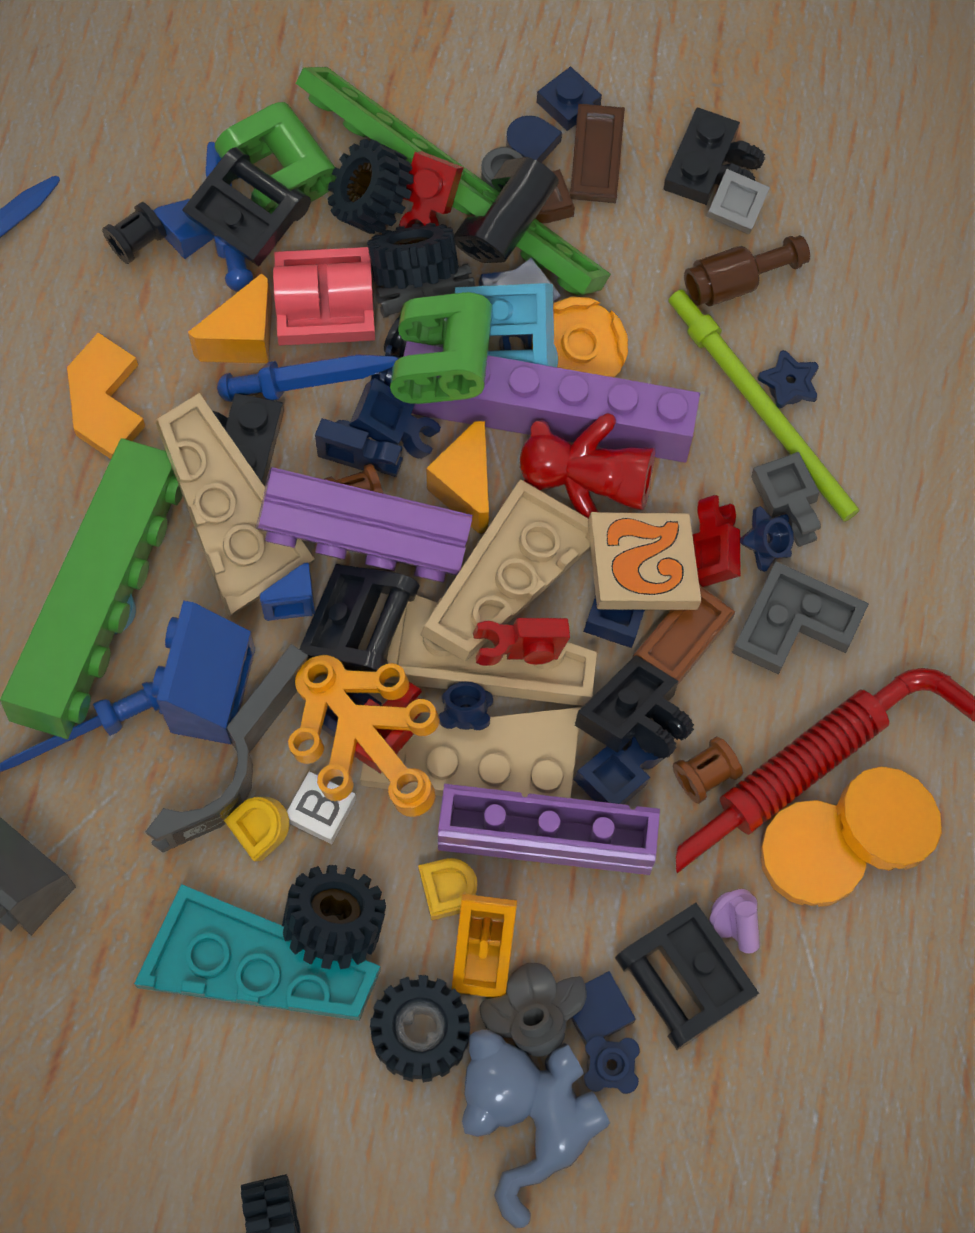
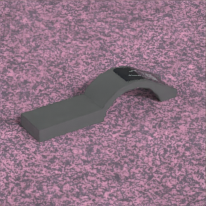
M291 644L226 727L231 743L237 751L238 763L233 781L221 797L200 809L179 812L163 808L145 831L148 836L154 839L151 842L154 847L161 852H166L221 828L226 824L225 818L246 801L252 789L253 763L250 752L296 694L295 677L302 665L309 660L307 654Z

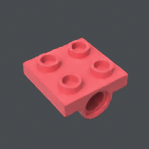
M368 247L274 252L273 282L279 346L375 341L372 273Z

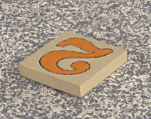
M590 513L588 528L597 609L698 610L701 603V594L689 513Z

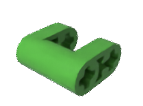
M285 102L272 104L230 126L221 133L215 142V150L221 159L234 147L249 155L252 164L273 153L283 166V169L270 176L290 190L299 189L310 197L311 202L329 192V182H335L336 176L332 175L335 166L289 104ZM254 188L251 200L272 214L279 204Z
M463 292L414 298L405 302L400 311L398 325L399 335L406 342L410 341L432 346L443 344V351L408 355L396 360L392 368L391 393L397 399L410 404L462 400L481 394L485 385L492 320V304L480 294Z

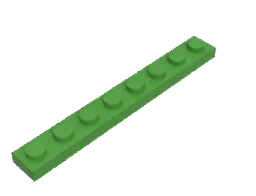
M303 67L296 84L310 94L308 99L315 106L326 111H333L343 118L344 127L352 133L362 137H369L407 157L406 161L412 163L415 152L423 151L462 166L328 67ZM464 167L452 207L468 215L484 216L499 195V192ZM534 219L517 244V247L522 250L520 255L524 260L527 261L532 258L539 268H547L558 276L557 282L562 288L576 295H585L602 290L611 275L536 219Z

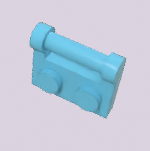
M553 284L455 287V293H477L490 301L492 304L490 336L533 335V349L488 351L489 356L552 367L558 366V353L554 345Z

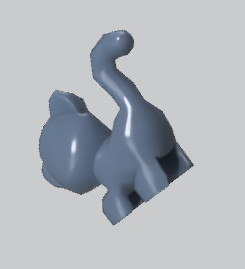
M482 1029L473 1032L469 1037L471 1061L466 1069L464 1095L467 1106L463 1114L462 1124L465 1134L479 1137L490 1135L499 1127H510L523 1122L528 1116L533 1119L536 1127V1158L525 1165L502 1172L494 1194L502 1217L515 1229L524 1228L530 1223L531 1213L517 1196L520 1188L540 1184L555 1172L571 1167L583 1153L589 1140L606 1129L610 1122L593 1091L576 1096L573 1091L572 1084L584 1073L568 1044L562 1043L559 1048L547 1055L544 1061L546 1070L541 1071L536 1067L527 1051L507 1044L500 1035L490 1030Z

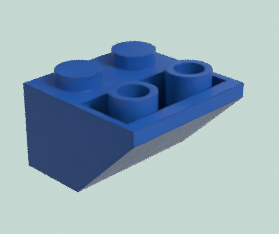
M183 600L179 618L172 617L167 627L165 646L170 648L166 666H158L152 684V696L157 698L159 713L163 714L170 733L231 745L226 727L241 708L255 653L251 631L194 602Z

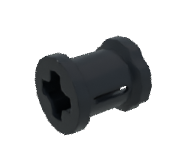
M144 202L134 207L135 212L115 226L108 224L102 229L103 235L112 250L126 264L132 262L135 259L134 254L154 239L159 241L167 236L161 221Z

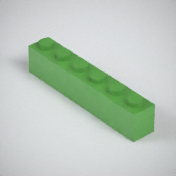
M123 438L120 439L0 698L9 722L68 739L75 723L81 724L86 718L91 702L90 688L95 677L102 678L107 670L111 650L108 647L115 632L122 633L127 624L130 614V605L127 603L129 596L133 593L134 589L140 590L143 587L149 570V561L147 560L153 546L159 547L162 544L167 531V513L171 504L178 505L183 496L166 451Z

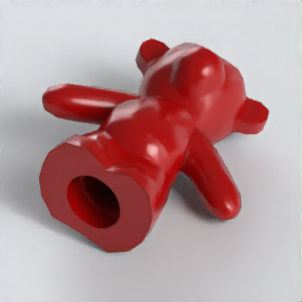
M606 413L594 421L572 445L562 437L552 434L546 421L537 420L531 426L530 438L522 447L520 470L524 477V482L540 491L541 489L565 485L576 512L589 519L591 512H599L590 496V491L597 495L605 496L621 505L644 510L648 500L656 451L655 448L648 447L596 449L599 442L613 430L616 424L615 416L610 413Z

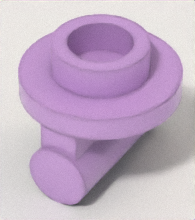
M746 889L724 893L712 906L710 923L721 938L733 937L738 942L740 951L744 953L756 952L760 947L756 898Z

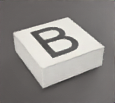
M309 771L287 810L289 824L333 844L356 801V794L351 792L344 800L331 801L320 790L317 784L318 775ZM330 781L327 785V788L330 789L339 787V785Z

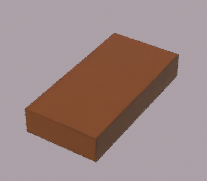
M700 585L701 603L698 610H671L633 655V657L635 655L639 656L678 680V684L735 615L733 609Z

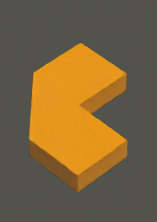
M97 333L67 366L71 410L76 436L111 459L121 438L133 441L146 425L142 417L111 397L138 367L136 357L100 333Z

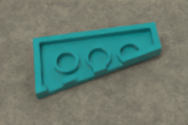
M181 884L134 985L139 989L360 1021L381 972V966L367 960L357 965L351 959L349 968L340 969L338 961H332L331 969L321 968L323 959L315 957L311 965L303 961L304 949L296 955L290 949L291 940L285 941L283 937L284 926Z

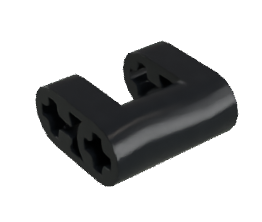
M529 157L506 160L491 180L499 195L484 216L468 217L463 221L454 234L455 245L465 254L481 263L505 262L559 184L557 176L544 164Z

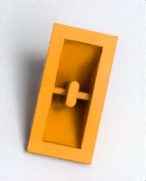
M262 273L188 331L193 355L200 362L268 363L272 300L268 279Z
M475 421L426 468L427 490L449 509L472 515L471 527L477 533H485L489 522L485 421Z
M462 894L451 990L455 988L458 993L493 998L506 995L517 900Z

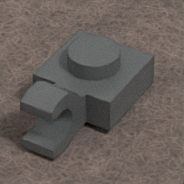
M796 452L754 467L751 478L770 516L773 518L784 513L789 516L788 523L793 530L794 541L798 547L817 541L814 531L819 530L821 524L810 504L817 502L820 492L800 453Z

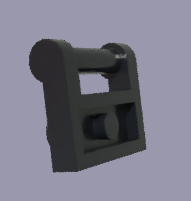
M234 147L223 156L182 211L189 219L259 267L293 222L300 220L306 214L310 207L311 199L297 188L293 190L287 188L252 164L249 155ZM241 178L279 205L271 214L231 187L230 184L233 180Z
M335 564L299 650L307 654L309 659L319 655L335 657L343 664L346 670L376 672L381 666L388 664V661L385 659L407 603L414 601L420 587L419 583L413 578L400 573ZM380 594H389L367 649H358Z
M694 903L640 938L615 957L624 972L629 970L671 1031L667 1037L676 1050L681 1049L696 1039L706 1030L756 998L759 994L697 903ZM657 950H660L701 1010L699 1014L691 1019H688L647 959L649 955Z

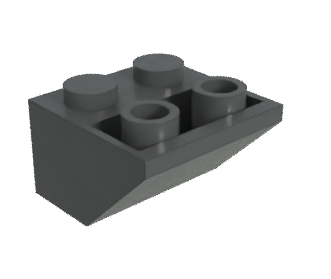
M0 817V923L10 932L19 924L32 936L76 886L62 869Z

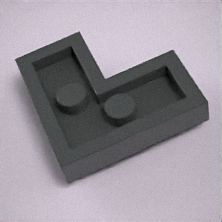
M775 561L732 653L778 675L799 632L846 653L869 603Z

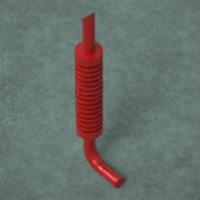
M928 668L908 670L896 676L894 680L874 695L860 689L832 710L831 714H827L823 717V720L818 721L815 726L810 727L807 732L805 731L799 738H796L791 744L784 747V750L779 751L776 756L771 757L768 762L754 770L752 775H748L744 778V781H740L736 784V787H732L720 797V803L724 811L678 846L676 872L679 873L738 827V829L748 835L755 831L763 822H766L771 816L778 813L779 809H783L787 806V803L792 802L795 797L801 795L803 791H806L811 785L832 771L834 767L841 764L842 760H846L850 757V754L855 753L858 748L864 746L866 742H869L874 736L886 729L890 722L886 711L907 695L916 691H931L940 695L972 721H975V696L954 681L951 676L939 670Z

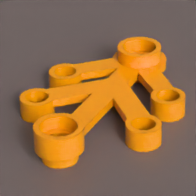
M319 655L307 660L295 677L296 689L301 698L306 701L301 726L290 735L288 740V747L295 759L300 763L310 764L322 756L324 744L320 734L327 706H329L338 717V723L329 765L324 767L317 777V784L324 796L331 801H341L351 794L353 780L350 774L356 743L358 742L389 780V797L398 812L409 817H416L426 813L435 801V789L429 777L420 769H408L376 729L409 730L417 736L430 735L438 728L440 721L434 705L425 699L414 700L406 708L355 705L346 693H380L383 698L388 700H397L403 697L409 689V680L403 668L397 664L389 663L381 666L376 672L345 670L343 664L337 658L329 655ZM328 674L324 681L313 683L320 675ZM400 677L396 685L392 687L384 686L388 678ZM422 712L430 713V717L425 722H413L418 714ZM314 740V744L310 749L298 751L302 742ZM344 777L339 787L334 789L327 788L332 778ZM411 782L418 783L417 788L413 792L408 794L401 793V789L406 784Z

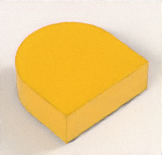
M271 797L247 799L224 820L254 862L263 861L285 840L289 831V816L285 807L278 800Z
M447 858L418 865L431 921L459 914L462 894L477 895V877L473 869L464 861Z

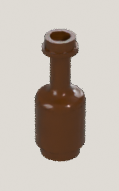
M789 236L784 239L782 247L755 256L746 247L737 246L696 260L693 263V267L686 269L684 272V281L688 295L695 305L706 304L710 307L751 293L759 285L760 274L788 264L793 269H798L803 264L810 261L809 246L803 236Z

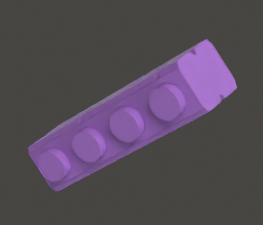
M271 467L267 477L256 529L267 532L266 542L295 548L297 539L317 543L315 550L317 554L345 560L348 550L367 555L365 565L395 571L397 562L416 566L414 576L444 583L446 574L458 575L461 570L472 515Z
M444 784L438 828V850L650 875L656 859L660 809L637 806L635 810H631L629 805L537 794H528L527 797H523L520 792Z

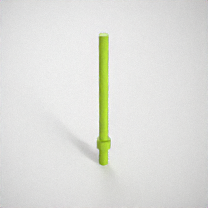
M683 289L675 292L668 302L689 327L687 334L699 348H706L790 455L796 452L800 453L818 490L843 522L854 517L860 509L720 336L722 329L709 314L703 315Z

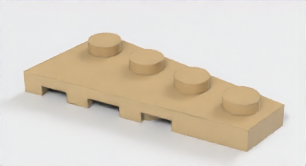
M200 393L157 419L156 427L228 617H231L260 598V593L304 563H309L310 565L315 560L301 539H297L295 548L266 542L267 532L256 529L265 486Z
M520 479L427 620L421 636L464 661L468 660L489 641L484 638H473V631L479 622L493 621L498 624H508L591 549L588 518Z
M416 595L414 601L408 602L388 651V664L394 663L401 666L409 682L416 686L447 690L450 686L459 682H473L496 696L584 706L593 696L597 652L567 642L559 658L545 664L533 665L526 663L524 660H507V654H505L497 664L483 666L476 663L475 657L478 651L468 660L464 661L421 636L423 627L441 601V598L438 602ZM489 640L481 648H494L495 646ZM390 677L385 682L397 684L400 677Z
M581 707L490 717V725L483 730H463L457 727L447 729L439 723L438 728L430 735L417 736L414 734L398 752L397 756L408 769L416 768L425 772L437 796H443L444 784L520 792L523 797H527L528 794L571 798L579 728L575 726V721ZM363 763L360 778L361 786L388 789L390 782L385 775L378 773ZM408 783L401 791L413 792L417 788L418 783Z

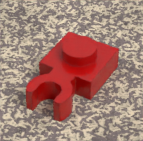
M423 151L415 152L411 163L412 170L409 171V174L414 176L413 184L406 187L412 193L410 199L404 198L413 202L411 211L403 215L399 227H412L416 220H420L424 226L428 223H435L438 226L439 222L436 213L448 214L451 212L464 167Z

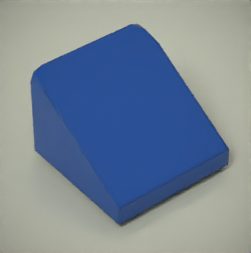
M190 199L160 206L153 210L166 230L167 236L164 238L184 259L214 239V235L189 219L182 211Z
M309 563L300 565L260 593V602L265 620L306 617L315 614Z

